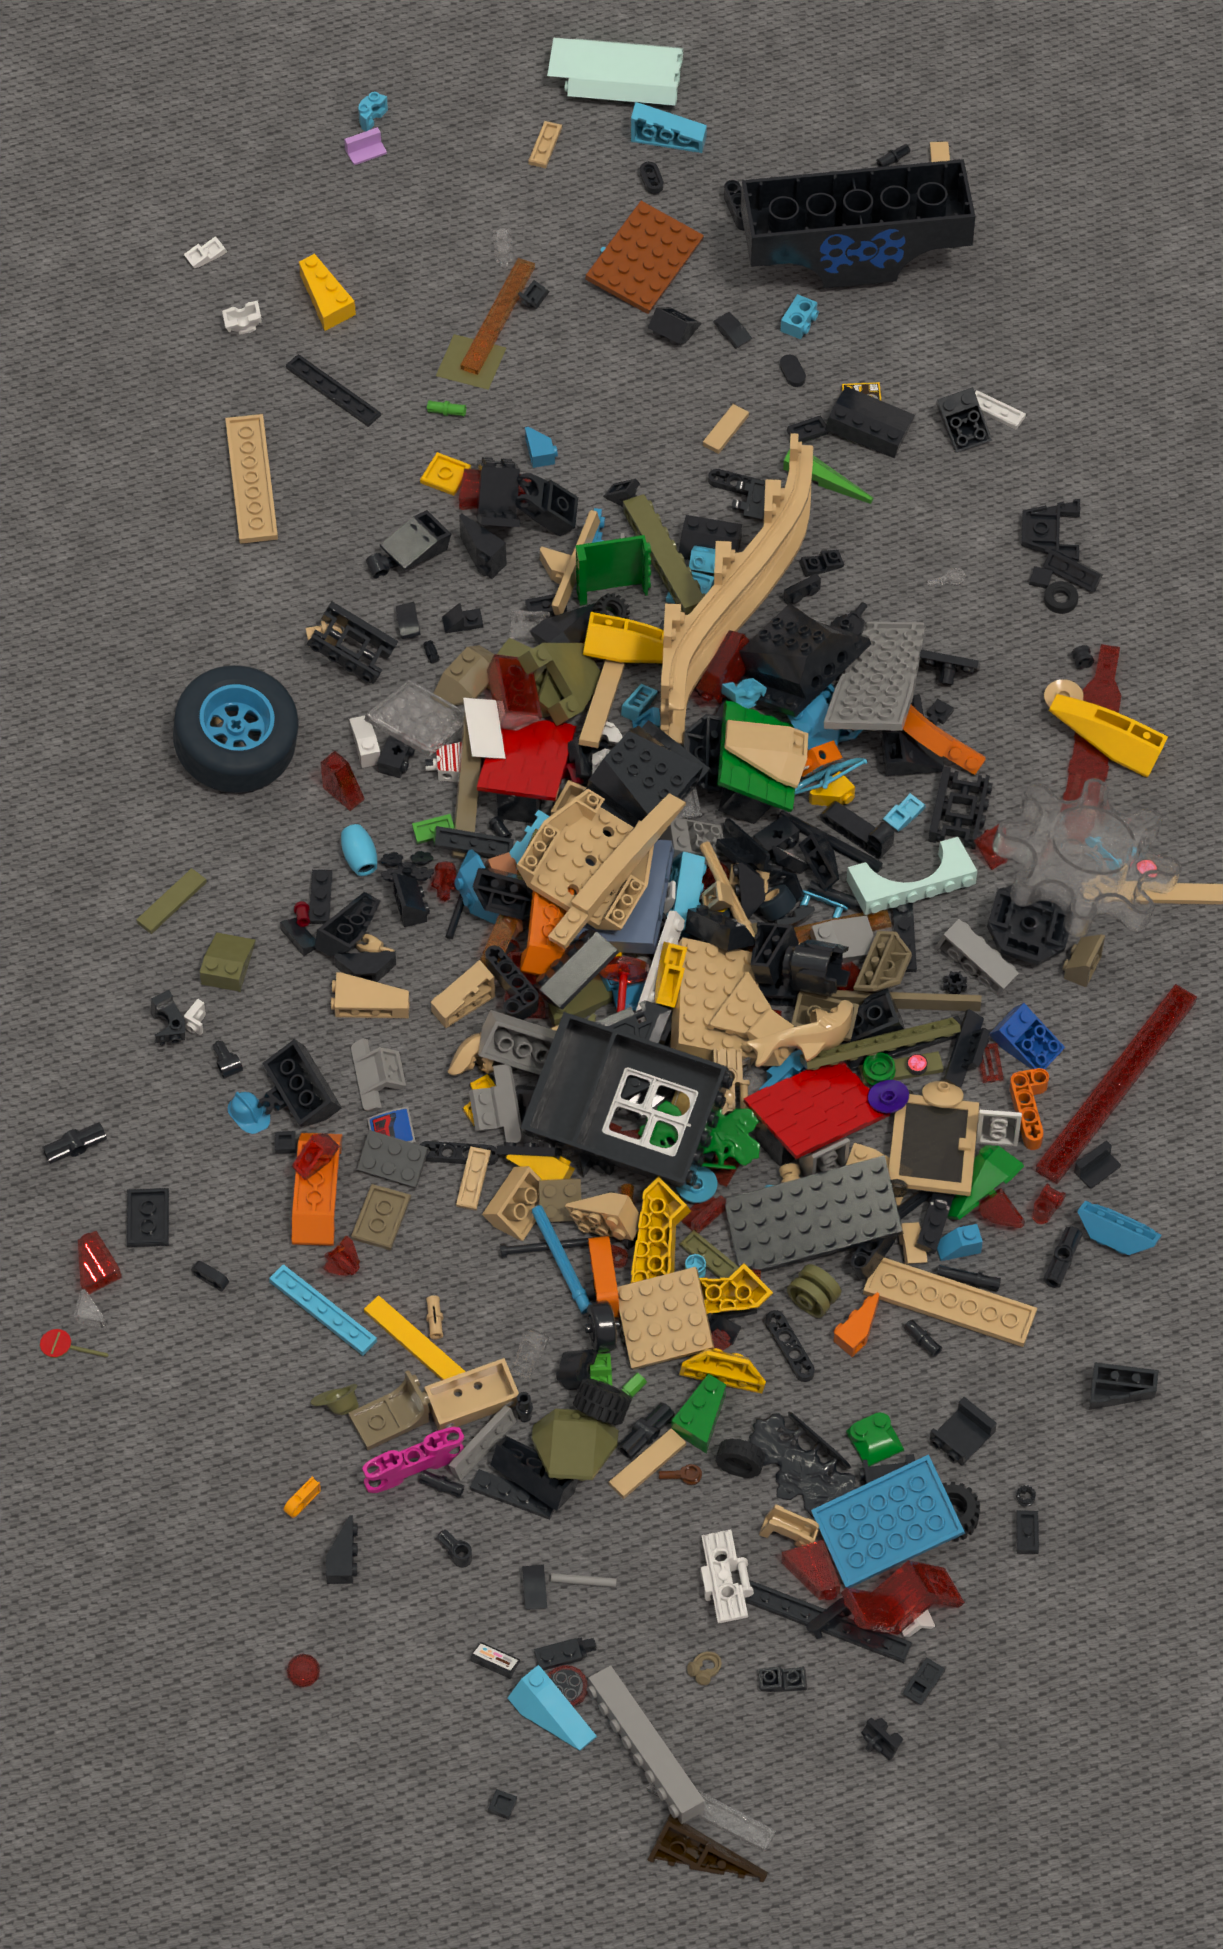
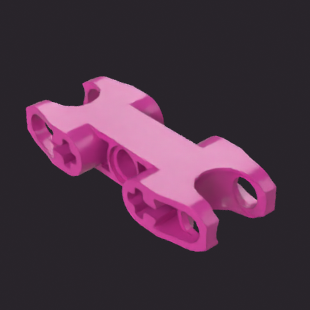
M449 1427L427 1435L424 1441L400 1452L391 1450L369 1460L362 1468L366 1477L364 1485L369 1493H379L400 1485L404 1478L428 1468L438 1469L450 1464L453 1458L464 1449L462 1444L464 1435L459 1427ZM450 1433H456L459 1435L458 1440L448 1441L447 1436ZM456 1447L460 1448V1451L457 1454L449 1453L452 1449ZM412 1458H417V1459H419V1460L416 1461V1462H411V1461H409V1460L412 1459ZM371 1466L379 1467L376 1471L372 1473H368L367 1471L368 1468ZM370 1480H381V1484L378 1487L369 1485Z

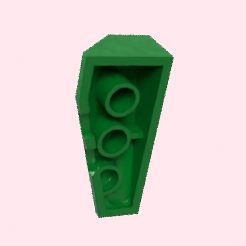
M986 1145L982 1147L979 1154L974 1158L971 1195L956 1194L947 1218L955 1220L963 1218L980 1204L979 1200L981 1198L994 1194V1188L1000 1183L1004 1182L1007 1184L1024 1167L1023 1163L1000 1146Z

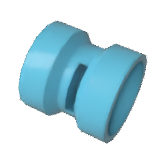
M699 1254L687 1257L685 1269L696 1267L699 1270V1278H704L706 1274V1261L704 1257Z

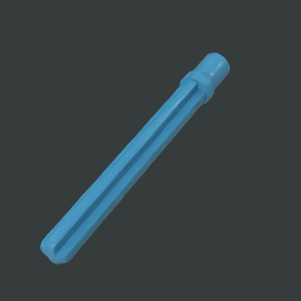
M538 1205L532 1208V1214L572 1293L573 1300L576 1301L581 1314H585L590 1303L587 1293L582 1288L543 1207Z

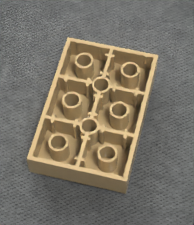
M682 938L678 945L687 947V952L683 963L685 970L675 1008L673 1007L671 1048L712 1062L713 1048L742 1049V1069L748 1070L756 1060L754 1050L747 1046V1041L750 1040L736 1034H727L722 1029L714 1028L710 1030L707 1026L747 972L751 974L756 982L750 965L752 952L740 949L726 951L711 943Z

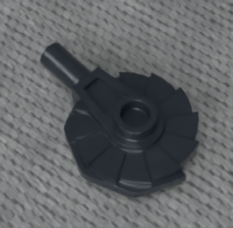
M861 602L855 611H851L848 615L844 614L836 617L833 622L831 621L830 626L861 635L865 626V621L861 618V615L866 610L867 604Z

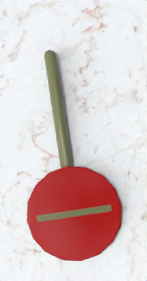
M53 1329L46 1332L40 1340L41 1351L50 1358L61 1357L69 1349L103 1357L109 1356L108 1353L71 1345L70 1335L61 1329Z

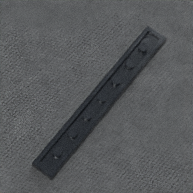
M749 1580L754 1594L745 1598L747 1604L805 1626L826 1610ZM839 1614L821 1629V1632L903 1664L912 1646L910 1641Z

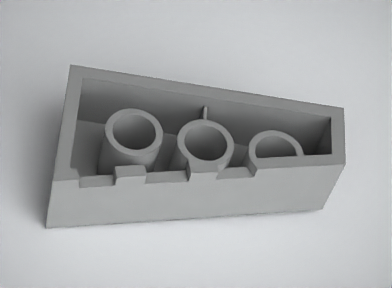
M960 919L943 934L934 948L939 953L944 951L948 954L947 959L951 962L957 961L962 964L963 970L969 975H977L978 981L998 996L1019 974L1011 963H1007L997 950L992 949L986 944L983 937L976 935L971 930V927Z

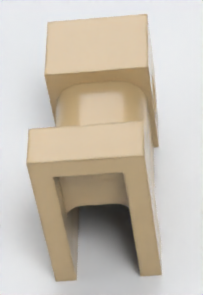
M775 1504L765 1516L759 1535L768 1538L774 1531L795 1540L794 1545L809 1551L814 1545L820 1527L819 1524L812 1519L804 1518Z

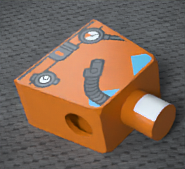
M834 740L808 750L802 777L814 775L843 758ZM824 753L825 759L820 758V754Z

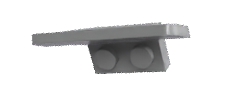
M364 1038L353 1043L351 1051L363 1108L367 1112L381 1109L378 1091L384 1087L399 1090L406 1087L399 1051L379 1047L370 1052L368 1039Z
M507 1064L493 1066L496 1086L469 1091L475 1131L504 1128L506 1142L518 1144L523 1141L524 1135L521 1129L522 1124L512 1068Z

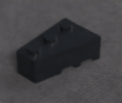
M757 922V934L754 938L755 947L752 951L750 965L757 983L775 985L783 972V961L787 948L791 944L798 945L799 941L793 925Z
M1095 1362L1092 1373L1089 1410L1155 1398L1159 1370Z

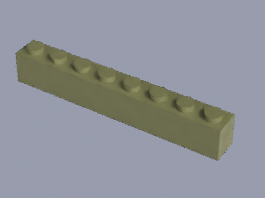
M642 494L623 501L624 515L636 536L645 535L646 543L650 542L651 562L675 604H681V612H685V615L690 614L703 599L705 593H701L700 585L697 580L693 579L690 567H686L683 555L677 552L675 541L669 538V532L666 526H662L659 514H655L651 500H647L646 496Z

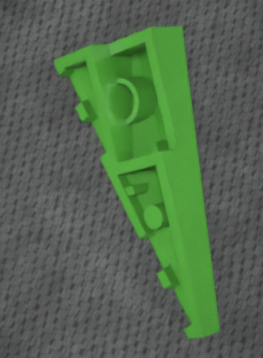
M790 449L784 459L783 470L789 471ZM813 455L812 480L818 481V486L869 504L872 503L874 499L872 496Z

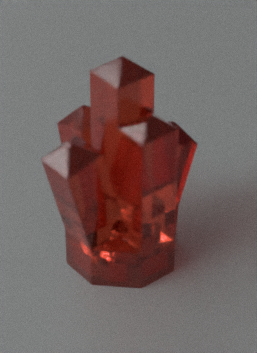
M448 861L438 862L435 865V873L431 883V887L437 889V897L444 902L450 899V889L456 890L454 884L456 867L454 863Z

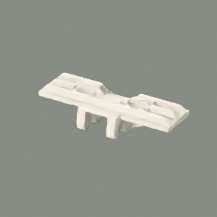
M731 1529L701 1535L707 1566L701 1567L700 1570L701 1579L705 1587L704 1596L706 1601H710L711 1595H713L718 1623L748 1618L745 1598L752 1596L754 1591L750 1586L747 1572L748 1560L744 1557L737 1558ZM720 1554L727 1556L724 1561L715 1560ZM732 1571H739L741 1585L738 1583L733 1584Z

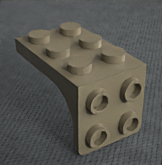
M409 1370L405 1372L403 1383L393 1392L348 1413L367 1451L429 1422L428 1414L431 1413L428 1406L430 1403L429 1398L425 1392L420 1391V1383L415 1374L411 1375Z

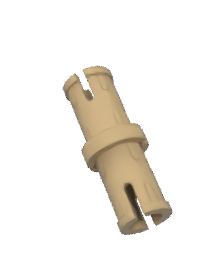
M438 1296L426 1298L428 1309L426 1320L429 1322L431 1339L443 1337V1314L440 1311V1298ZM434 1311L436 1315V1323H434Z

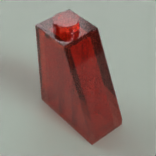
M334 751L321 761L323 788L349 811L365 800L351 766L346 759Z
M97 1231L86 1233L78 1239L80 1285L84 1297L122 1278L119 1266Z
M824 1540L782 1552L781 1561L783 1565L819 1600H831L840 1594L841 1585Z

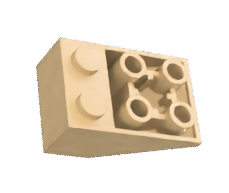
M610 1192L565 1205L578 1229L583 1233L590 1232L600 1236L616 1237L620 1240H633L639 1229L640 1214L628 1195Z

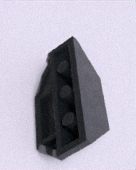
M705 714L683 732L682 747L710 768V771L699 782L698 786L702 790L721 793L722 786L718 785L723 717Z
M478 868L472 888L485 911L521 920L530 917L533 890L526 885L521 875L494 868Z

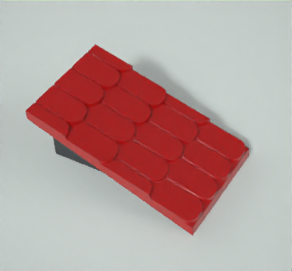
M510 715L499 716L506 759L485 758L477 784V791L497 793V813L499 818L533 824L537 819L535 814L540 810L542 799L556 801L569 757L568 742L572 741L575 737L576 726L569 723H561L556 726L555 723L548 720L536 721L531 718H515Z
M840 1061L836 1065L820 1066L816 1070L806 1069L791 1078H786L743 1098L745 1105L754 1112L758 1119L755 1140L780 1167L890 1116V1113L878 1112L870 1106L868 1101L870 1089L847 1067L844 1061Z

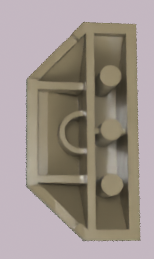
M480 645L466 647L443 672L432 695V699L447 708L453 707V705L464 704L463 698L477 699L498 675V668L494 659L495 654Z
M877 931L854 985V990L881 991L886 988H893L901 983L912 953L897 932Z

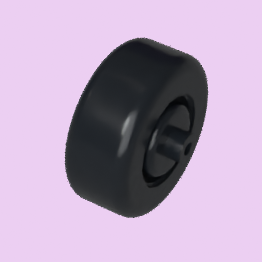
M607 1300L589 1303L587 1307L588 1324H584L585 1333L590 1335L594 1350L598 1353L615 1350L617 1346L616 1329H619L620 1325L619 1320L614 1318L611 1304Z

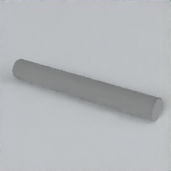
M551 1573V1582L616 1587L617 1578Z

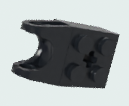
M523 473L518 476V484L526 494L516 497L515 504L517 508L557 536H562L575 528L579 497L552 480L547 481L532 473ZM523 479H530L531 482H526Z

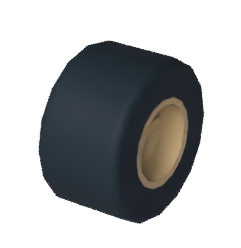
M778 885L765 893V900L758 909L767 921H775L784 917L794 908L796 899L786 885Z

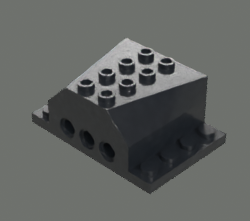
M789 603L739 653L750 678H754L767 688L764 697L761 695L755 704L797 717L871 645V641L867 637L820 623Z
M648 720L642 728L638 725L629 730L612 748L590 777L585 790L589 789L604 798L605 800L600 806L601 808L635 828L638 821H642L669 793L683 801L708 774L710 768Z

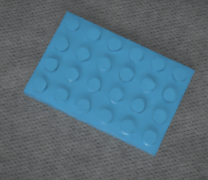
M929 1454L811 1510L816 1522L820 1526L821 1534L847 1589L965 1534Z

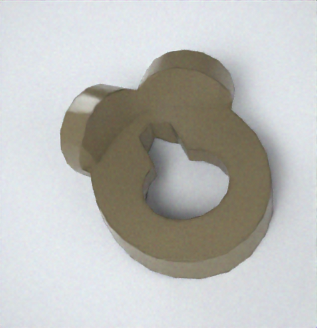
M703 1652L693 1662L688 1663L687 1673L690 1677H696L698 1684L708 1685L711 1678L720 1671L721 1658L714 1652ZM704 1660H710L714 1663V1668L700 1670Z

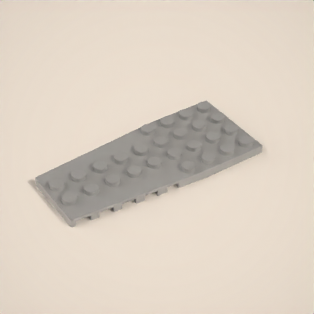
M923 622L866 623L867 629L863 631L861 636L869 638L871 645L845 669V674L841 675L824 720V729L903 730L915 690L920 652L925 633V624Z

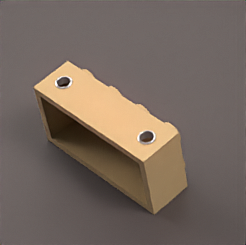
M505 1358L424 1387V1392L430 1401L428 1406L438 1431L449 1427H459L499 1412L504 1405L509 1408L514 1407L518 1402L517 1396L519 1394ZM481 1385L482 1388L477 1390L474 1386ZM460 1392L462 1395L460 1397H456L454 1393Z

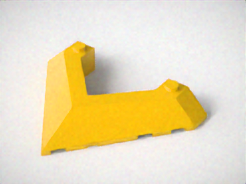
M657 1177L643 1191V1203L639 1217V1230L633 1257L631 1283L674 1272L676 1225L691 1212L689 1207L660 1177ZM744 1263L729 1278H699L707 1314L759 1308L773 1294Z

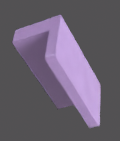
M378 127L344 139L345 151L353 165L387 154L381 142V132Z

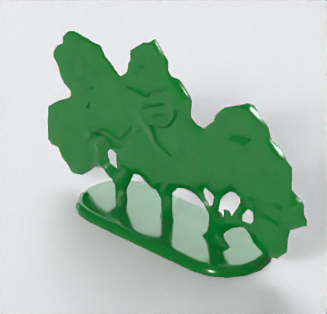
M664 1101L657 1108V1111L672 1116L682 1115L679 1108L668 1101ZM749 1108L735 1109L732 1113L724 1116L722 1109H719L717 1127L712 1128L710 1134L712 1136L709 1148L705 1147L704 1153L715 1151L718 1157V1164L704 1162L702 1166L736 1169L733 1165H725L724 1160L729 1156L734 1157L737 1162L746 1166L753 1159H758L760 1144L749 1136V1132H752L758 1124V1119L754 1116V1112ZM657 1121L650 1138V1144L660 1148L672 1147L673 1145L669 1146L667 1137H672L676 1143L678 1140L677 1129L669 1123ZM646 1124L642 1125L640 1127V1131L638 1132V1134L641 1137L643 1135ZM661 1140L664 1141L665 1146L660 1144ZM725 1147L729 1148L727 1153H724Z

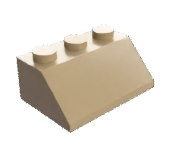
M529 1166L514 1167L482 1215L495 1228L523 1241L536 1222L532 1214V1208L540 1205L539 1180L542 1179Z

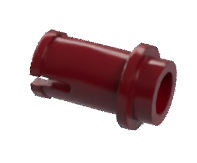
M304 901L297 902L294 906L297 924L300 927H306L310 923L308 915L310 908Z

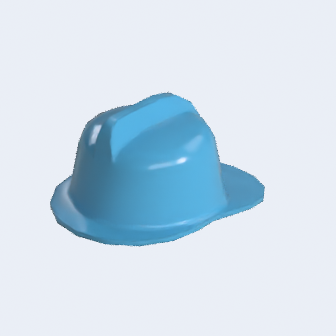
M236 1092L235 1097L228 1104V1113L231 1118L247 1133L256 1134L266 1129L270 1124V1114L265 1115V1106L258 1108L259 1100L252 1093Z

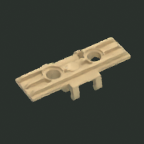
M713 1048V1062L727 1066L733 1074L732 1086L730 1090H726L724 1096L726 1097V1102L722 1109V1114H730L735 1110V1086H740V1109L748 1108L743 1102V1098L748 1096L750 1081L743 1080L742 1049Z

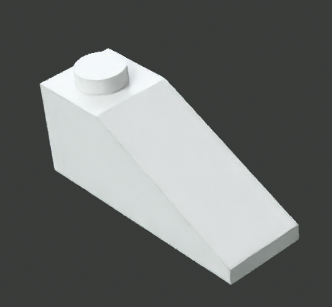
M369 715L349 719L361 767L377 765L380 749Z

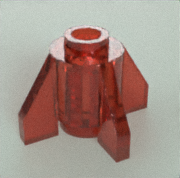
M345 1236L340 1245L334 1248L332 1252H327L324 1255L328 1261L323 1266V1269L328 1273L348 1276L354 1275L360 1268V1260L354 1243L348 1236Z

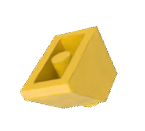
M843 775L829 783L827 789H823L822 786L809 792V803L820 806H829L833 801H837L842 805L849 804L855 797V786Z

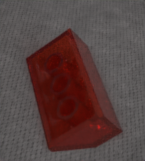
M494 654L487 673L492 700L497 702L501 729L519 730L541 720L542 713L534 671L527 675L518 657Z

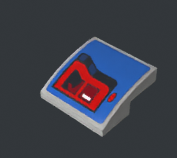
M409 1107L385 1111L367 1118L369 1130L416 1144Z

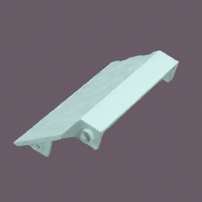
M553 38L547 76L569 78V81H565V92H568L567 96L676 105L683 48L587 39Z

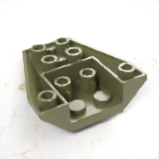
M554 1409L533 1425L532 1442L550 1478L577 1479L580 1481L593 1480L617 1447L619 1430L612 1424L594 1419L579 1410Z

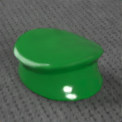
M878 1052L873 1056H867L862 1068L865 1080L873 1086L881 1081L893 1080L896 1072L893 1058L882 1052Z

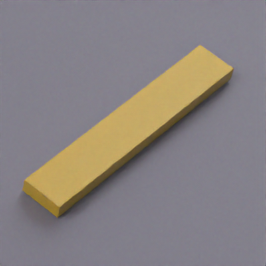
M379 1295L364 1308L365 1314L440 1380L466 1372Z

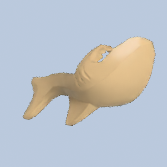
M843 1000L837 1007L832 1008L830 1013L816 1008L810 1012V1024L792 1027L766 1037L747 1041V1046L757 1052L755 1066L760 1067L765 1064L772 1053L780 1047L800 1049L806 1061L812 1060L821 1051L837 1047L843 1042L850 1030L853 1004L850 1001Z
M559 1025L551 1027L550 1029L557 1031ZM481 1032L466 1038L458 1047L448 1069L450 1075H461L467 1070H472L475 1066L474 1061L479 1065L481 1071L487 1074L494 1071L492 1066L494 1060L481 1057L478 1054Z

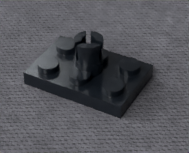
M921 650L920 659L923 660L925 665L936 666V663L941 664L940 676L938 678L939 683L953 685L957 667L962 668L963 672L971 674L980 669L979 660Z

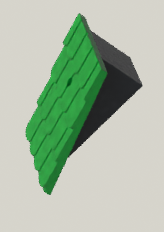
M726 700L723 709L718 785L724 788L718 811L755 824L771 806L791 812L794 805L795 788L776 781L726 750L725 733L728 720L793 728L794 726L787 722H781L772 716L760 714L754 709L742 707L736 702Z

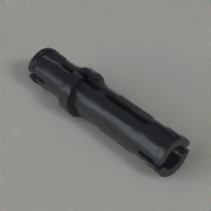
M811 880L808 886L810 888L807 889V892L864 913L856 897L835 890L833 886L827 891H823L819 883Z
M939 1265L937 1275L960 1283L970 1284L978 1289L982 1287L999 1291L1001 1278L984 1275L983 1272H969Z

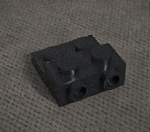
M580 736L574 737L572 741L568 742L569 761L575 762L577 778L589 780L592 776V754L605 748L608 749V744L600 742L598 748L579 745Z

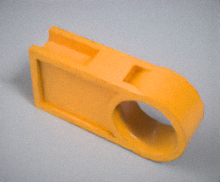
M312 1476L287 1501L283 1511L291 1518H295L321 1492L320 1482H317Z

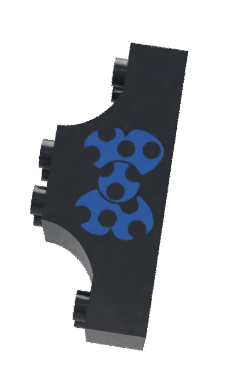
M964 159L742 180L741 213L751 267L787 263L801 265L814 271L821 278L823 289L897 282L898 275L904 266L923 253L934 249L973 246L976 216Z

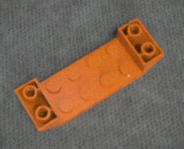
M568 888V892L574 895V889ZM534 890L532 893L527 948L521 955L520 971L540 976L551 968L550 965L556 959H560L565 954L566 949L550 941L548 935L568 911Z
M301 1133L299 1137L292 1209V1244L334 1246V1218L339 1156L342 1150V1134Z

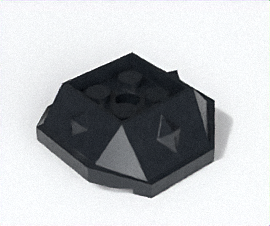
M1017 883L1006 888L997 889L987 928L999 953L1040 965L1065 950L1075 914L1071 909H1068L1058 895Z

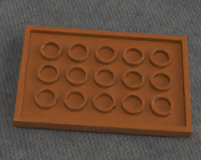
M640 201L588 271L585 280L649 314L699 246L704 235L649 204Z

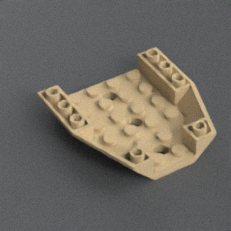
M589 789L582 792L542 823L516 866L529 888L566 911L572 907L571 901L576 896L570 894L568 888H573L578 894L614 850L635 829L601 808L600 806L605 799ZM603 830H608L612 837L605 836ZM654 845L616 893H610L587 924L596 929L621 931L648 886ZM585 859H591L594 862V866L588 865Z

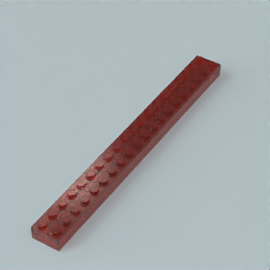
M1177 984L1173 986L1038 1162L1035 1172L1055 1184L1060 1182L1195 1005L1197 996Z

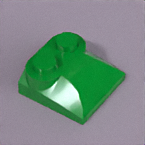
M875 1413L854 1423L846 1430V1434L862 1462L867 1460L868 1467L904 1451L891 1425V1420L885 1413Z

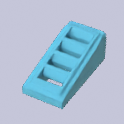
M640 684L623 703L621 716L632 721L637 719L647 711L657 696L658 691Z

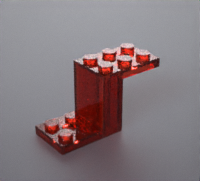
M909 1560L872 1592L848 1587L841 1592L844 1604L851 1610L854 1622L858 1627L895 1635L901 1633L934 1603L956 1608L961 1607L965 1603L945 1568Z

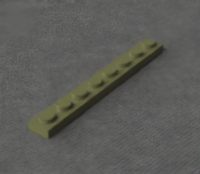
M954 1018L927 1023L838 1045L833 1049L821 1051L810 1061H806L804 1055L801 1054L800 1063L807 1070H816L820 1066L836 1065L840 1061L856 1060L864 1055L873 1056L881 1051H893L897 1047L913 1046L917 1042H929L941 1036L950 1037L954 1033L961 1032L960 1024Z

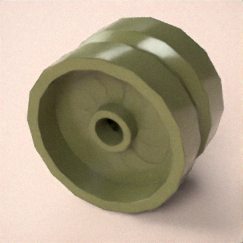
M807 1264L799 1272L798 1278H795L788 1285L787 1293L800 1309L813 1317L821 1318L830 1309V1304L835 1303L841 1296V1289L835 1279L818 1266Z

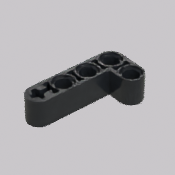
M833 801L820 814V819L824 824L870 855H875L876 859H881L893 846L894 830L885 822H881L877 827H874L837 801Z
M496 945L488 947L485 951L486 967L511 997L503 1004L504 1014L521 1020L526 1019L539 1008L538 992L501 947Z

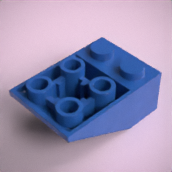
M1025 1003L1014 1007L989 1035L1003 1050L1030 1069H1046L1065 1048Z

